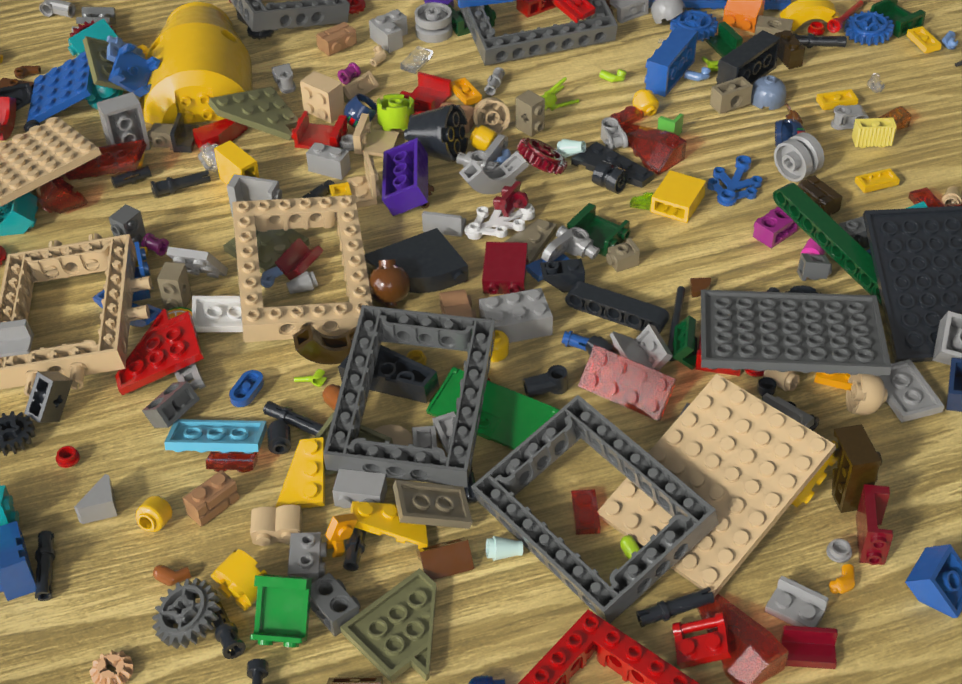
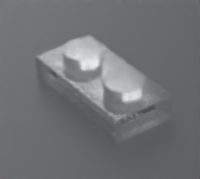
M417 46L400 63L401 70L416 74L433 57V50Z

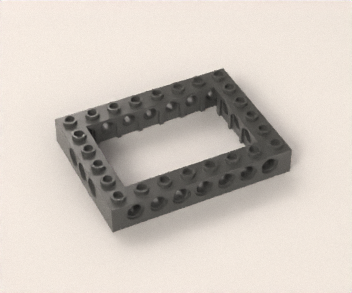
M230 0L251 30L255 32L282 28L310 27L314 25L325 26L326 24L348 22L350 7L347 0L270 2L266 6L263 5L261 0Z
M587 0L596 8L595 14L587 17L586 20L578 21V23L570 21V23L553 24V26L544 28L537 27L534 30H521L518 33L512 34L506 33L495 37V29L491 27L489 22L490 18L484 11V5L460 8L485 66L615 41L618 27L605 0Z
M362 305L323 453L326 470L338 471L339 469L382 473L386 474L388 478L468 487L495 342V320ZM381 342L466 351L468 353L467 361H464V377L460 380V397L456 400V417H453L452 437H449L448 457H445L444 450L438 447L430 449L414 447L413 444L406 446L390 444V441L381 443L366 441V438H358Z
M579 395L573 398L471 486L477 501L519 541H522L523 545L593 612L610 624L718 525L715 508ZM580 439L584 440L672 516L666 527L656 536L653 534L650 537V541L638 552L634 551L631 554L632 557L622 567L612 571L609 577L611 586L599 576L595 568L592 570L582 561L581 555L572 552L565 545L561 537L557 538L548 529L544 521L541 523L532 514L531 509L528 506L524 507L515 497Z

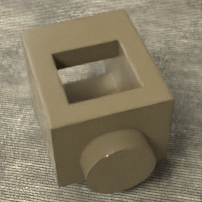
M153 123L151 130L147 134L148 140L152 142L153 147L170 148V150H173L170 132L174 124Z
M628 238L625 243L608 248V254H606L607 262L610 266L612 265L616 272L639 266L640 249L631 238Z

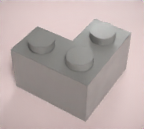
M396 9L369 20L370 38L378 45H381L388 53L403 48L402 36L408 34L407 16Z

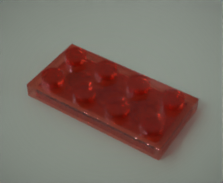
M142 139L98 147L102 155L67 172L66 177L69 181L81 180L89 177L137 170L147 144Z
M594 345L578 387L656 421H661L677 379Z

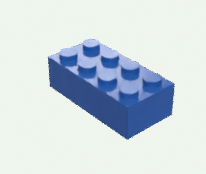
M678 26L662 42V45L655 50L652 57L647 59V74L644 80L646 90H651L654 94L666 97L685 74V71L695 62L698 31Z

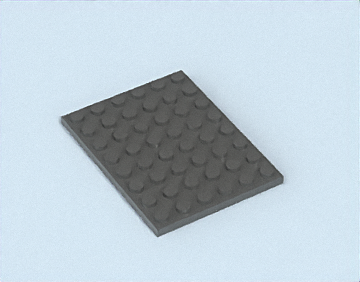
M701 290V368L749 369L755 371L774 370L779 372L799 371L803 373L824 372L826 374L848 373L850 375L872 374L874 376L890 375L891 363L877 296Z

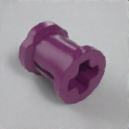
M351 62L346 69L338 71V78L343 84L347 85L354 77L360 76L361 70L356 63Z
M147 233L143 237L141 246L147 247L148 251L152 250L157 255L163 256L168 250L169 241Z

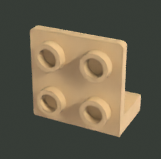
M362 113L353 133L354 154L364 155L363 152L367 151L368 155L383 157L384 151L395 147L399 132L372 129L369 114Z
M367 151L363 152L366 176H356L347 179L351 193L355 195L357 208L377 205V196H380L378 184L376 185V181H378L377 169H375L373 157L369 158Z

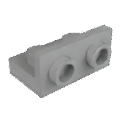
M781 576L775 592L766 604L765 612L792 626L817 627L826 612L829 599L820 592L813 591L793 579Z

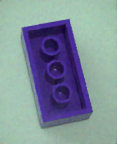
M418 138L383 152L382 201L393 216L428 203V153Z

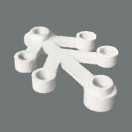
M528 203L525 208H519L509 217L501 216L502 211L494 209L489 221L483 223L484 219L489 216L487 207L481 206L476 209L477 217L475 221L469 223L464 231L471 240L480 239L483 235L504 238L508 235L507 229L523 231L525 229V221L535 218V208L532 204Z

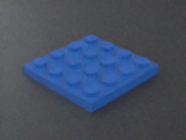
M85 51L73 60H67L60 67H54L49 73L39 75L34 80L27 122L29 120L41 122L91 95L93 79Z

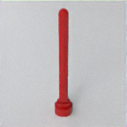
M860 0L839 18H832L827 23V29L831 33H837L842 29L843 22L864 5V2Z

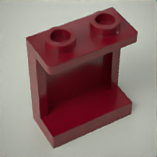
M486 242L482 275L484 294H510L525 291L526 262H528L527 243Z
M867 484L863 486L856 513L859 563L884 565L886 563L893 539V530L879 529L878 525H882L890 497L889 486Z

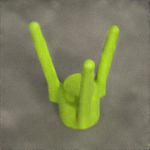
M566 77L541 96L545 99V110L550 108L553 111L556 108L580 101L575 99L556 104L557 97L555 94L564 88L562 84L567 80Z

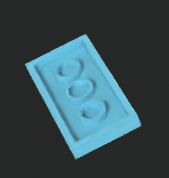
M178 419L173 423L164 442L165 450H173L175 452L197 451L200 453L207 451H220L221 453L244 452L247 454L259 452L267 430L266 421Z

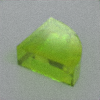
M646 192L642 196L633 197L630 201V207L649 210L653 193Z

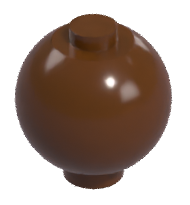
M395 259L380 260L379 267L370 274L369 286L371 296L377 302L385 303V307L398 306L397 302L403 301L410 290L409 275L402 267L396 265Z

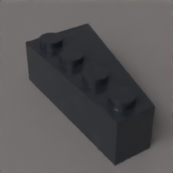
M381 345L370 390L427 404L440 388L437 371ZM349 355L338 366L341 381L343 380Z

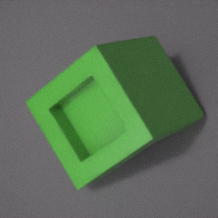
M680 113L674 120L660 116L658 118L657 136L674 141L682 133L684 114Z

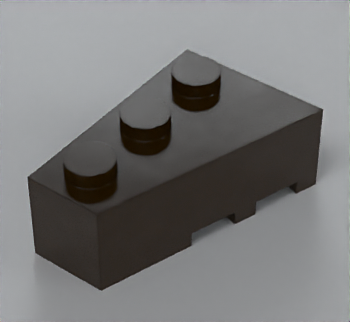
M862 424L834 429V437L838 440V448L833 452V456L838 457L837 468H834L832 473V496L841 513L858 509L864 484L875 485V482L878 480L879 467L882 465L881 454L878 451L876 452Z

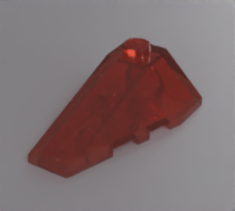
M628 124L622 128L628 138V147L633 149V154L636 157H640L642 164L657 175H661L685 159L687 141L672 132Z
M62 176L36 188L37 199L42 206L41 208L49 213L54 211L61 214L85 206L88 201L82 193L78 191L75 193L72 190L74 186L64 181Z
M717 593L714 597V603L697 608L701 619L714 617L715 613L724 612L726 615L732 658L721 661L725 675L733 684H762L785 669L789 651L770 631ZM718 627L709 628L706 631L708 633L716 632Z

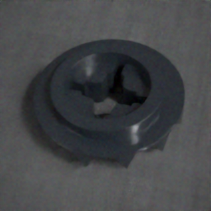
M248 26L247 33L252 39L258 38L260 40L271 37L274 30L255 32Z

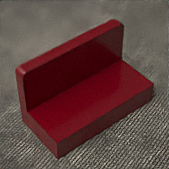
M298 238L275 261V264L289 280H292L304 273L324 250L319 245L309 249Z
M783 626L780 639L781 666L835 669L837 665L835 644L838 630L836 628Z

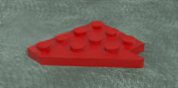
M166 309L160 312L126 359L125 369L118 370L115 375L117 387L121 395H125L204 359L189 311L171 319Z

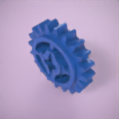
M684 10V12L671 19L670 30L673 32L678 26L698 31L697 41H704L705 38L710 39V36H715L718 21H716V17H712L713 14H707V11Z
M861 11L860 14L854 13V17L849 16V20H846L844 32H846L845 36H849V40L854 39V43L859 42L861 45L868 44V46L871 44L878 45L879 42L889 41L893 34L894 24H892V20H889V16L884 17L883 13L878 14L877 11L874 13L870 11L864 13Z

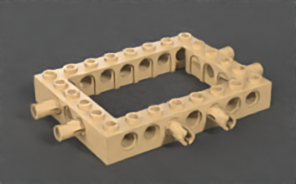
M94 233V239L93 234H90L89 241L62 245L60 241L54 240V246L53 241H50L48 244L49 248L8 254L0 291V323L24 319L28 322L34 283L105 271L106 284H103L105 293L104 299L101 301L103 310L102 314H100L101 326L98 329L99 343L96 344L94 340H84L81 343L62 344V346L51 348L42 347L39 350L30 351L29 354L0 357V390L25 386L24 393L30 397L37 372L58 371L73 380L71 388L77 390L78 382V388L81 389L83 387L85 375L125 369L130 322L150 318L148 305L132 307L133 292L151 290L153 287L150 276L134 278L137 254L130 234L102 238L101 235Z

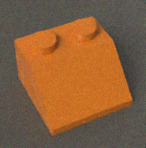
M728 0L724 9L723 22L725 21L731 27L755 33L758 16H763L765 0Z

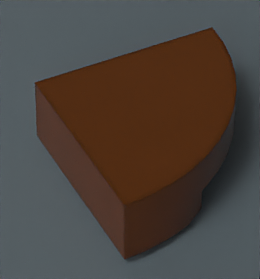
M690 278L692 298L701 296V290L710 289L711 278Z

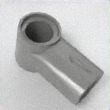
M44 0L40 4L39 9L47 17L55 14L72 18L75 15L76 7L71 2Z

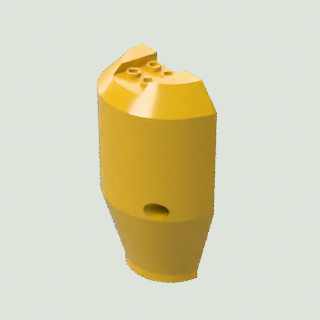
M191 2L181 5L170 14L166 25L153 42L147 55V59L153 56L161 61L158 69L151 72L147 85H152L149 93L145 94L144 120L152 125L153 123L174 124L177 114L182 113L184 124L219 121L225 118L217 116L208 104L209 98L253 90L252 62L249 52L234 30L230 18L223 10L209 3Z

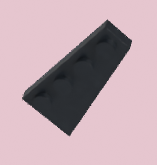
M598 142L587 147L584 153H579L571 158V165L578 166L580 164L586 166V170L592 172L600 161L604 160L611 163L614 167H620L628 171L627 183L640 188L646 186L655 177L654 172Z

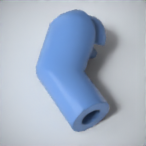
M949 31L942 38V43L949 50L955 49L958 45V40L954 41L956 39L955 33Z
M702 67L701 73L686 70L684 78L702 81L711 76V69Z
M503 149L501 152L502 156L497 157V160L493 162H498L501 165L511 156V151Z
M277 266L264 271L261 276V285L265 288H270L273 286L275 278L283 275V272Z

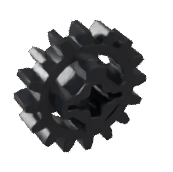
M11 411L8 416L2 413L0 418V452L3 451L4 456H7L9 451L17 454V449L25 450L24 445L31 444V438L36 436L33 421H31L29 416L24 417L23 412L15 415L14 411Z

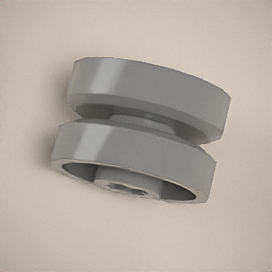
M431 2L416 8L414 12L415 31L418 39L427 43H439L448 40L452 36V11L448 5Z
M801 132L792 136L790 139L778 144L774 151V161L778 171L784 178L792 182L805 179L810 174L820 170L824 165L825 157L821 144L809 133Z

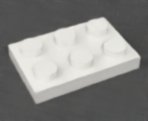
M192 296V319L196 332H243L240 296Z

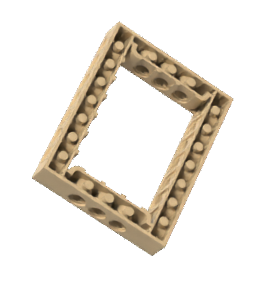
M355 195L232 202L244 343L293 339L295 333L310 324L317 331L328 336L342 335L356 327L362 305L373 306ZM338 222L337 235L340 236L339 248L342 251L346 296H349V302L263 308L256 230L267 232V230L281 229L288 231V229L304 228V230L315 227L332 228Z

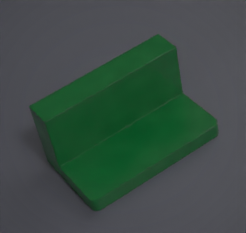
M724 21L719 23L718 35L711 36L710 39H706V42L721 57H724L742 45L743 38Z
M689 315L675 326L672 358L693 370L696 367L697 353L696 319Z

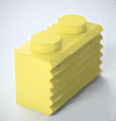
M894 118L855 119L852 132L855 147L892 146L897 128Z

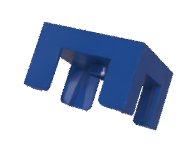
M127 43L119 48L108 81L142 97L149 93L152 84L147 85L151 72L158 69L161 60L153 56L146 60L131 52L136 47Z

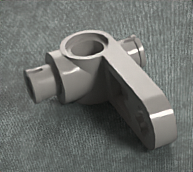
M498 134L486 151H469L467 154L459 152L456 163L466 167L474 160L479 167L486 170L500 166L498 162L493 161L497 160V157L502 156L501 152L503 149H507L508 136Z
M562 225L556 233L557 238L547 245L541 258L546 262L554 261L567 252L582 258L588 256L593 260L598 255L600 249L593 245L594 241L589 238V234L584 229L579 227L567 229Z

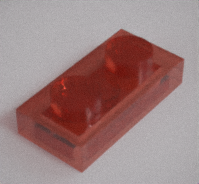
M628 106L625 110L614 113L610 117L615 118L621 128H624L644 118V111L634 106Z
M927 187L909 193L908 198L914 205L924 201L928 207H945Z
M211 451L206 459V469H214L216 472L220 470L223 472L227 470H237L241 473L254 470L258 462L257 453H221Z
M595 489L571 491L576 535L600 534L601 526L599 513L597 512L598 505Z

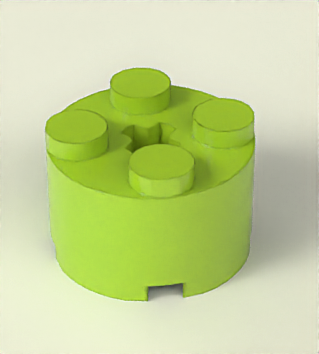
M387 94L383 96L382 100L379 97L377 99V123L382 126V130L408 129L409 117L414 114V99L410 96L409 99H406L403 94Z

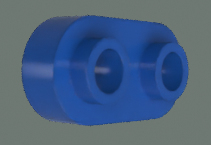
M249 370L242 374L229 392L232 405L235 407H245L254 400L264 386L263 375L260 371Z

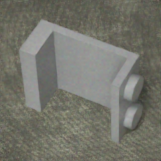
M234 174L227 184L232 217V202L282 198V190L279 187V181Z

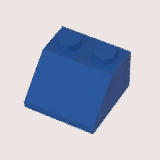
M951 544L926 547L905 583L919 602L952 618H958L962 611V560Z

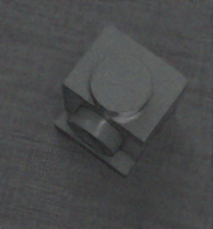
M801 253L797 269L800 279L802 281H806L807 277L812 280L827 279L828 275L832 272V264L826 255Z

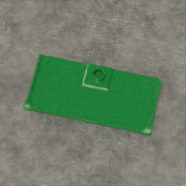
M452 367L447 378L426 410L427 414L438 417L455 412L456 415V400L460 397V380L464 377L463 370ZM487 380L477 436L514 450L561 409Z

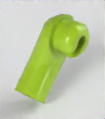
M618 69L617 74H613L606 70H601L599 77L611 83L622 82L626 79L627 72Z
M626 535L621 539L620 547L628 559L632 557L631 554L634 551L638 552L640 550L633 536Z

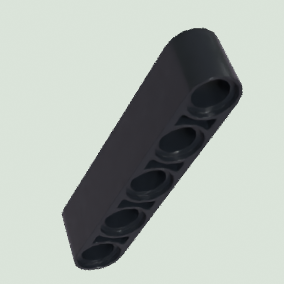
M581 281L576 282L565 297L567 305L573 309L639 331H643L648 324L656 327L660 334L670 318L668 311L662 307Z

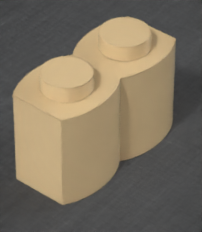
M283 505L277 508L258 507L252 509L250 526L252 543L259 546H268L276 542L290 544L291 533H302L303 515L301 507L298 505Z

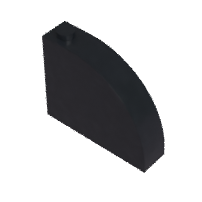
M438 228L364 254L369 275L379 267L380 260L395 259L396 265L402 267L409 275V293L441 291L468 281L467 263Z

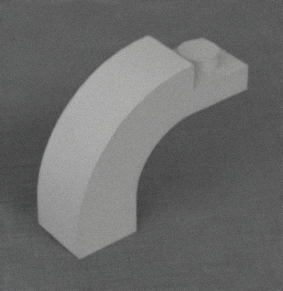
M516 151L494 169H482L472 160L459 174L475 191L482 194H497L502 191L504 186H512L517 181L515 178L529 164Z

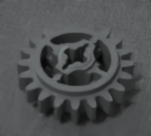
M195 578L193 582L186 579L183 586L177 582L176 589H168L169 595L161 597V606L155 607L159 614L152 617L157 622L152 627L157 631L155 635L167 646L172 645L178 649L182 645L184 648H187L189 641L196 645L199 636L206 638L205 631L207 629L213 630L212 621L219 619L214 614L221 610V607L217 604L221 600L216 594L217 590L205 580L201 582L198 578ZM200 598V603H196L195 599ZM177 623L178 628H173V624Z

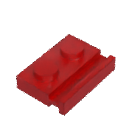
M554 0V5L575 23H578L580 19L584 20L595 14L596 8L587 0Z

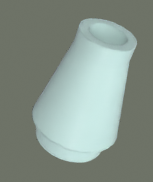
M562 139L557 143V151L566 158L578 153H584L586 151V143L584 141Z
M497 536L487 538L486 557L492 558L493 561L523 555L522 541Z

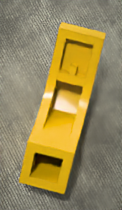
M797 0L780 13L781 18L793 20V31L811 19H822L828 23L832 18H839L841 16L835 10L834 4L829 0Z

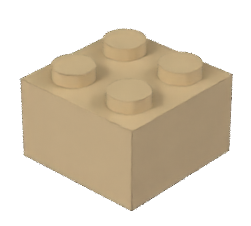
M313 71L300 81L304 111H308L309 114L329 123H333L338 119L339 115L344 114L345 104L342 82L316 71Z

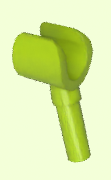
M705 56L702 57V60L708 65L711 72L718 71V60L710 61Z
M317 369L313 376L294 377V382H312L313 385L320 387L324 384L327 377H323L325 374L324 370Z

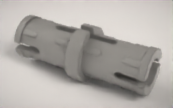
M495 68L493 74L489 76L488 83L484 89L487 95H494L497 87H500L502 78L505 75L502 68Z

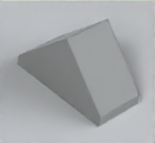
M105 474L74 507L80 523L86 524L117 516L115 495L109 475Z

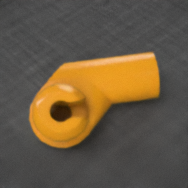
M843 565L841 568L842 576L829 582L831 593L844 594L853 590L855 587V569L853 565Z

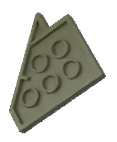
M273 87L209 98L208 104L217 116L289 141L292 140V132L289 129L297 126L298 118Z
M419 568L340 627L341 633L390 682L394 681L411 667L426 681L430 678L437 592L436 583Z

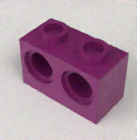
M778 206L755 221L753 237L772 249L797 232L799 226Z

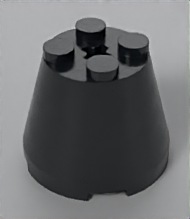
M448 104L419 114L410 115L408 129L404 131V138L406 141L418 138L430 157L455 162L459 152L465 154L468 146V138L465 137V125L468 124L465 112L460 105Z

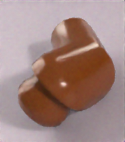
M160 564L153 570L154 578L167 586H173L177 582L180 583L191 578L187 566L174 571Z

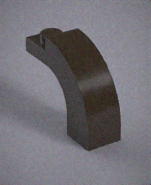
M310 324L293 335L295 350L304 358L315 363L340 364L350 353L356 327L342 335L328 336L320 333Z

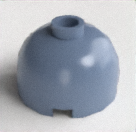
M768 75L757 79L753 83L751 103L760 109H763V106L769 107V110L779 109L784 106L787 91L782 80L773 75Z

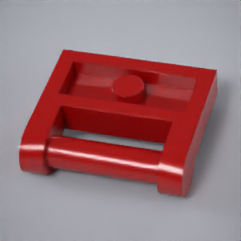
M724 612L715 613L714 617L684 624L677 622L672 624L677 665L680 669L732 658L728 623ZM718 627L716 632L685 639V634Z

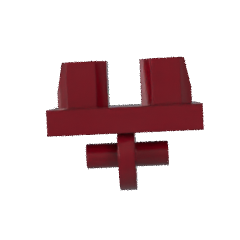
M515 181L512 186H504L501 191L502 197L496 196L493 199L494 209L501 210L503 217H509L516 208H525L529 203L527 194L520 191V181Z

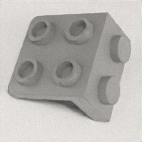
M648 324L636 339L614 331L610 334L613 346L619 351L622 356L621 360L627 366H634L643 371L648 369L660 371L673 356L656 327Z

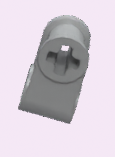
M290 64L272 67V74L280 91L286 94L294 92L296 86L293 81L294 75Z
M838 105L834 108L835 115L831 121V127L836 130L853 129L855 119H868L869 117L861 105Z
M611 117L604 118L601 122L600 137L605 146L611 150L619 147L627 148L628 138L618 121Z

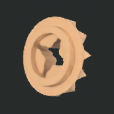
M111 650L106 655L101 653L100 658L93 661V667L90 670L91 679L94 684H125L133 674L134 665L131 657L127 656L123 650L120 652ZM110 664L115 667L117 674L108 670L107 665Z

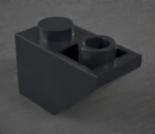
M581 258L540 263L543 280L563 293H568L576 282H585V270Z

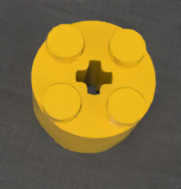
M238 549L232 552L213 571L211 577L220 585L218 590L223 596L228 599L233 596L236 599V604L246 611L257 601L258 586H254L255 575L268 573L264 569L260 572L256 567L258 562L246 552Z

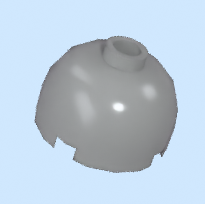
M655 0L651 6V14L655 23L660 24L662 19L668 21L681 14L683 9H686V6L682 0Z

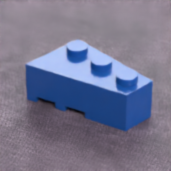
M18 521L0 526V593L4 592L7 601L33 593L36 590L34 574Z

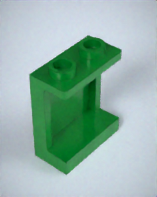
M269 574L255 575L254 586H258L254 633L251 634L250 639L258 640V645H273V641L283 642L284 647L292 648L299 647V643L306 642L312 578Z

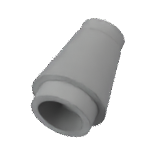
M306 271L286 283L290 294L312 291L315 287H318L313 271Z

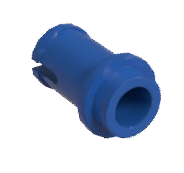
M571 330L569 332L565 331L562 344H565V347L572 346L586 351V344L590 338L574 334Z

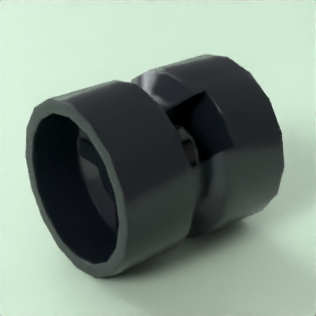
M603 160L595 167L592 182L619 194L625 188L629 174L628 171L620 167H614L613 164Z

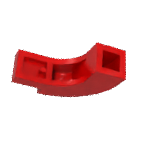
M0 97V141H4L11 136L16 120V98Z

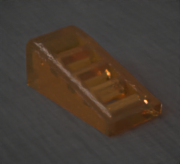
M900 106L879 118H894L897 131L910 126L912 115Z

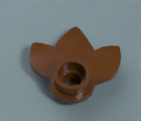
M786 103L785 106L789 114L785 118L797 120L803 125L798 112L792 111L789 104Z

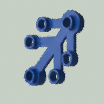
M740 155L736 158L735 167L737 169L732 179L725 173L724 168L715 167L713 169L714 178L708 180L707 188L716 191L719 204L728 207L734 205L738 199L746 197L753 200L757 197L756 188L762 186V177L753 176L750 179L740 181L743 173L747 172L751 167L752 160L750 157ZM718 179H721V181L726 185L727 189H723V187L719 184L720 181ZM748 187L746 190L735 192V190Z

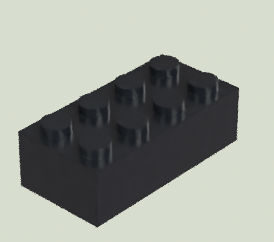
M762 30L722 57L718 62L717 85L742 76L753 85L757 79L766 76L776 69L780 38Z

